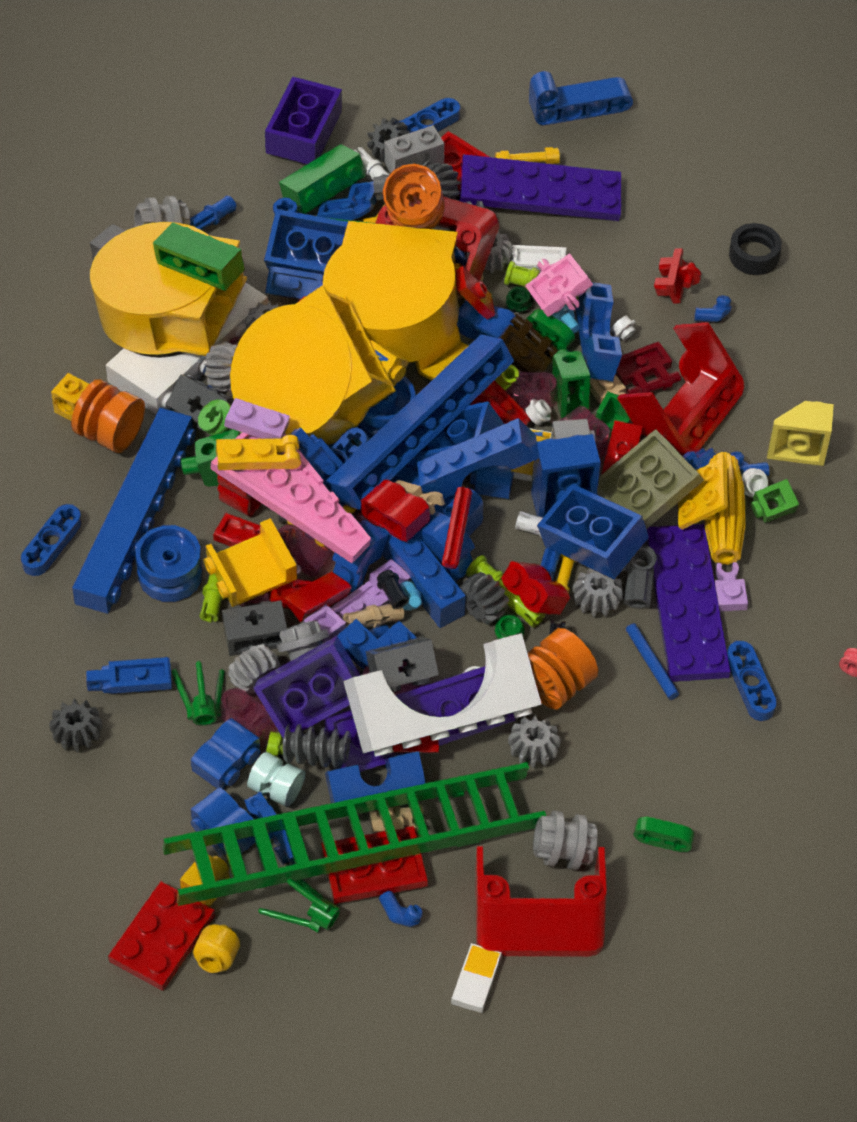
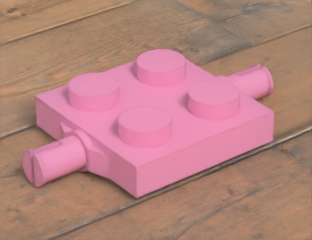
M570 253L551 265L547 259H541L544 265L539 261L537 266L542 272L526 284L525 287L547 317L559 312L564 305H567L570 310H576L572 304L574 303L578 308L579 301L575 297L581 296L593 285L591 280Z

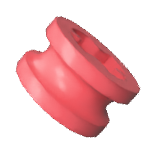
M848 648L844 652V657L841 658L839 666L846 674L857 677V649Z

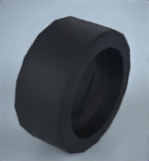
M759 223L744 224L732 234L729 249L730 261L738 270L746 274H766L772 271L779 263L782 246L781 238L773 228ZM747 242H758L767 246L771 252L764 256H752L745 253L739 246Z

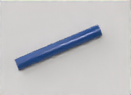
M635 623L628 625L626 632L669 700L678 697L679 692Z

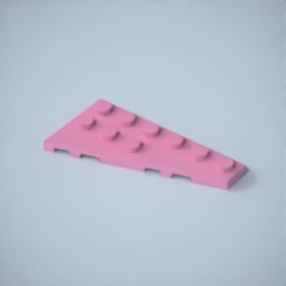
M242 432V433H241L240 435H238L235 439H261V438H258V437H255V436H252V435H249V434H246V433H243V432ZM299 450L297 452L301 457V465L295 469L218 470L217 457L211 461V470L350 563H353L370 546L371 537L353 515L347 513L339 504V498L334 492H329L324 486L321 476Z

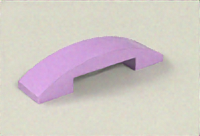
M390 559L370 573L367 583L331 608L324 605L304 619V622L312 620L319 622L321 630L327 629L329 637L322 639V641H328L346 628V622L343 620L345 613L364 610L367 606L373 604L382 606L390 603L384 591L377 587V577L379 574L386 570H392L393 573L399 575V583L411 581V577L396 562Z

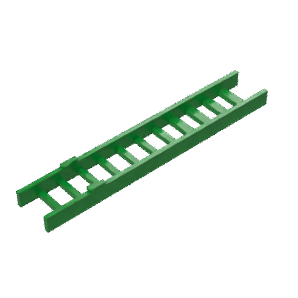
M525 762L163 839L162 850L163 854L167 855L192 849L201 885L178 889L177 904L181 906L287 883L289 878L296 881L452 846L462 847L480 843V840L535 829L538 819L541 816L547 815L545 810L521 816L518 815L507 782L526 779L529 766ZM498 785L509 818L489 822L478 789ZM465 791H468L479 825L459 829L449 797L464 796ZM438 797L450 831L429 835L418 801ZM409 804L419 838L399 842L388 808ZM378 810L389 844L368 848L358 814ZM348 816L359 851L339 855L328 820ZM317 823L327 857L309 861L299 827ZM285 830L295 864L278 868L268 833ZM254 836L264 871L247 874L237 840ZM223 843L233 878L216 881L206 846Z

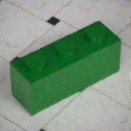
M340 144L279 181L283 198H290L292 201H295L297 211L306 214L366 175L361 155Z
M174 222L153 242L157 264L224 291L245 271L241 249Z

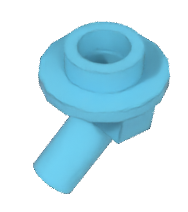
M564 305L559 312L552 314L553 317L566 324L573 333L579 331L580 325L574 319V311L570 310L567 305Z
M411 581L400 583L409 598V602L403 609L411 611L422 605V595L417 590L415 584Z

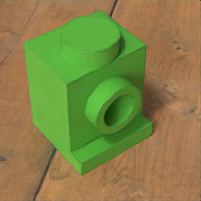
M788 479L756 491L753 496L754 501L751 502L754 515L757 519L762 517L764 523L789 513L792 514L796 512L799 506ZM767 502H775L777 508L770 509Z

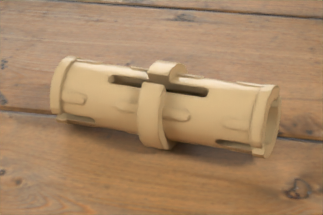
M391 603L382 606L373 604L367 606L364 610L345 613L343 620L346 622V627L357 619L365 628H375L384 623L403 620L404 609L403 607L393 609Z

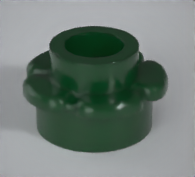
M514 287L506 296V306L515 312L526 311L533 302L530 292L524 287Z

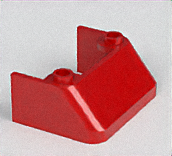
M444 197L445 211L438 226L458 232L456 246L461 251L470 253L465 268L480 281L499 229V220L495 213L489 209ZM384 205L379 211L375 224L394 225Z
M709 322L675 325L673 328L686 349L679 361V370L685 383L664 409L653 392L620 394L617 397L633 424L643 426L642 435L647 437L656 429L682 456L687 452L694 451L696 453L701 449L744 391V380Z
M477 846L475 863L476 944L488 951L502 952V956L591 957L599 954L605 942L607 891L605 847H598L595 875L581 877L576 882L574 898H510L509 884L504 878L498 875H484L483 846Z

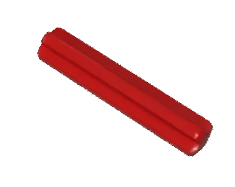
M458 487L455 493L442 565L445 568L456 569L459 564L472 497V490L470 488Z

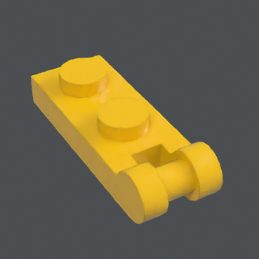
M286 435L279 439H216L218 470L298 468L301 465V457L297 452L299 449V439L295 435Z

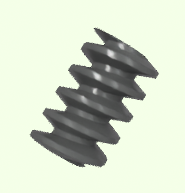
M288 723L282 746L284 760L290 763L296 758L298 764H304L308 758V763L311 766H316L320 760L322 767H328L332 761L333 767L340 769L349 757L350 731L347 730L343 739H340L338 729H334L331 737H327L325 727L321 728L319 735H315L314 726H309L307 733L303 734L301 724H297L295 731L291 732Z

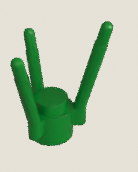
M197 661L196 674L199 695L195 696L191 703L177 670L172 669V676L187 710V719L193 720V723L199 726L215 723L217 717L221 716L220 704L225 671L223 669L219 670L215 698L213 700L205 692L202 662Z
M291 878L287 879V883L312 902L307 913L311 917V921L264 908H259L258 910L259 914L308 927L317 933L321 927L327 931L330 930L341 911L339 907L324 898L304 880L294 881Z

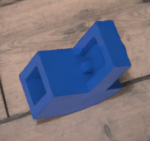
M435 511L434 514L430 515V521L417 534L433 555L439 557L442 565L450 517ZM466 531L457 568L450 569L444 567L455 582L466 574L467 568L473 562L470 552L475 546Z
M366 520L359 524L371 537L370 546L353 563H350L337 553H334L332 558L336 562L333 573L351 585V592L362 586L368 566L381 558L389 535Z

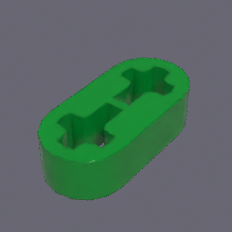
M542 309L534 310L526 318L533 323L532 327L543 337L545 335L552 340L551 344L559 351L566 350L575 341L573 331L566 324L552 315L547 317Z
M647 816L637 819L633 833L635 839L641 843L676 852L690 851L695 837L694 831L685 825Z

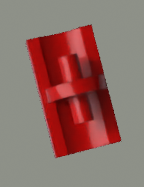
M683 248L674 249L673 257L660 258L659 271L661 276L668 277L656 278L654 283L657 296H670L673 304L681 303L684 287L690 288L691 285L698 284L702 276L701 271L696 268L694 263H687L683 260Z

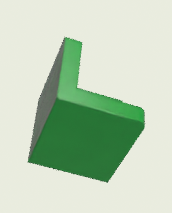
M607 391L596 412L595 433L610 438L615 420L631 423V419L617 399L619 395Z

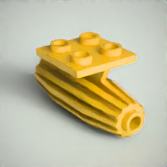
M720 452L714 455L713 458H710L708 465L696 470L704 481L678 502V527L683 530L701 520H705V532L711 558L715 563L730 565L741 559L746 530L745 489L736 457L727 452Z

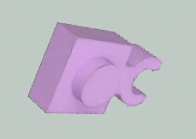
M733 562L731 572L723 571L722 564L717 563L715 575L718 580H715V587L720 611L747 610L748 607L744 579H737L739 566L736 562Z

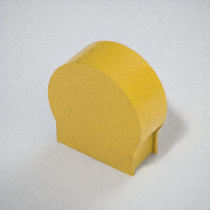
M348 221L342 246L334 252L324 270L323 286H325L328 292L339 297H348L370 342L373 340L386 345L408 360L409 363L420 360L438 350L450 338L458 321L459 304L455 270L460 268L461 264L455 263L454 255L458 232Z
M157 222L137 226L122 232L107 242L95 256L90 269V282L101 325L106 335L120 347L137 353L158 355L179 351L206 356L210 352L211 346H214L247 281V276H244L242 273L224 291L157 264L153 242L172 222ZM176 223L181 226L188 227L206 236H209L207 233L203 232L202 230L187 224ZM211 236L216 240L234 245L237 248L240 245V240Z
M323 285L298 303L277 307L254 321L240 339L231 364L230 384L233 399L237 398L289 415L290 421L285 431L286 435H289L294 429L302 428L308 436L314 434L318 439L322 438L327 445L337 442L348 429L356 428L371 407L396 391L348 297H339L330 293Z

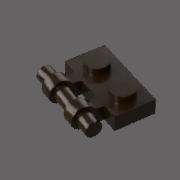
M515 314L510 322L516 328L511 324L508 325L498 338L503 339L514 360L512 365L534 383L551 363L552 360L549 357L553 358L558 349L551 344L552 340L546 335L543 337L532 327V322L528 319L524 320L521 316Z

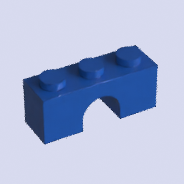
M419 751L385 759L387 776L379 786H371L365 783L361 778L358 765L325 772L331 803L425 784Z

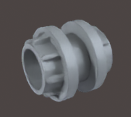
M166 196L163 204H158L154 197L145 198L144 203H139L135 208V227L157 222H175L190 225L188 207L186 203H183L182 200H177L175 196Z
M315 620L283 629L280 632L282 642L277 644L278 652L287 651L290 661L323 644L322 639L329 637L328 630H321L319 622Z
M552 811L550 816H541L537 821L533 838V853L536 857L543 858L544 865L554 867L558 859H566L568 869L578 870L581 864L589 865L593 861L597 846V827L593 823H588L585 815L576 814L572 822L564 821L563 812Z

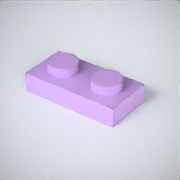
M235 398L225 418L224 426L261 439L283 438L290 416Z

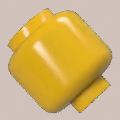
M208 925L202 930L193 950L194 958L204 971L210 973L226 971L232 966L239 951L240 940L236 933L226 925Z

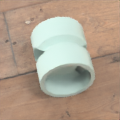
M264 752L257 759L250 772L247 787L257 793L261 791L263 796L270 793L271 800L289 807L303 786L305 771L290 763L283 766L282 759Z

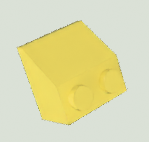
M804 401L776 418L773 423L767 459L824 466L832 432L834 404Z

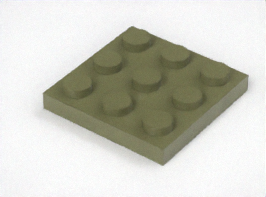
M655 429L599 477L597 495L641 515L647 529L704 480Z

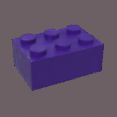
M292 76L265 130L266 153L309 164L320 157L342 113V89Z
M338 636L259 678L253 689L284 739L288 723L291 732L295 731L297 724L302 725L303 731L309 728V726L349 706L350 703L343 681L361 675Z

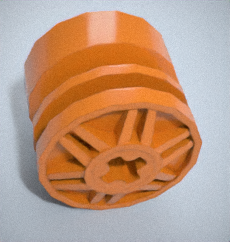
M407 164L393 170L387 177L383 187V197L388 215L394 226L434 229L442 220L445 211L444 196L436 174L426 166Z
M96 379L85 388L76 403L71 421L72 431L81 437L85 436L90 441L97 440L102 447L108 450L122 453L131 445L141 428L145 415V402L142 398L127 391L120 392L116 386L109 385L106 381Z
M557 628L540 642V647L535 646L527 653L541 703L550 709H559L575 696L576 691L582 690L598 677V666L589 648L580 638L565 628Z

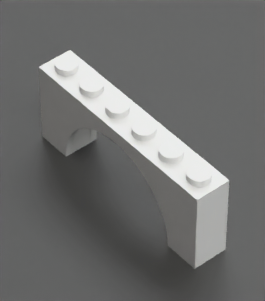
M245 283L214 346L223 343L236 345L247 330L245 320H247L250 308H256L258 302L267 305L268 297ZM123 349L106 364L108 383L116 386L120 391H127L142 398L145 402V408L157 414L159 408H171L166 403L180 374L192 376L198 380L206 372L204 364L207 362V358L203 355L191 353L157 358L143 356Z
M522 633L483 644L486 666L481 687L474 699L463 710L453 716L432 717L410 709L391 691L382 670L343 681L363 754L374 751L376 757L393 752L392 746L402 743L403 749L420 745V738L429 735L432 741L449 737L448 730L455 728L459 729V733L478 729L476 723L486 720L487 726L505 721L504 715L514 713L515 718L532 714L531 707L542 704Z

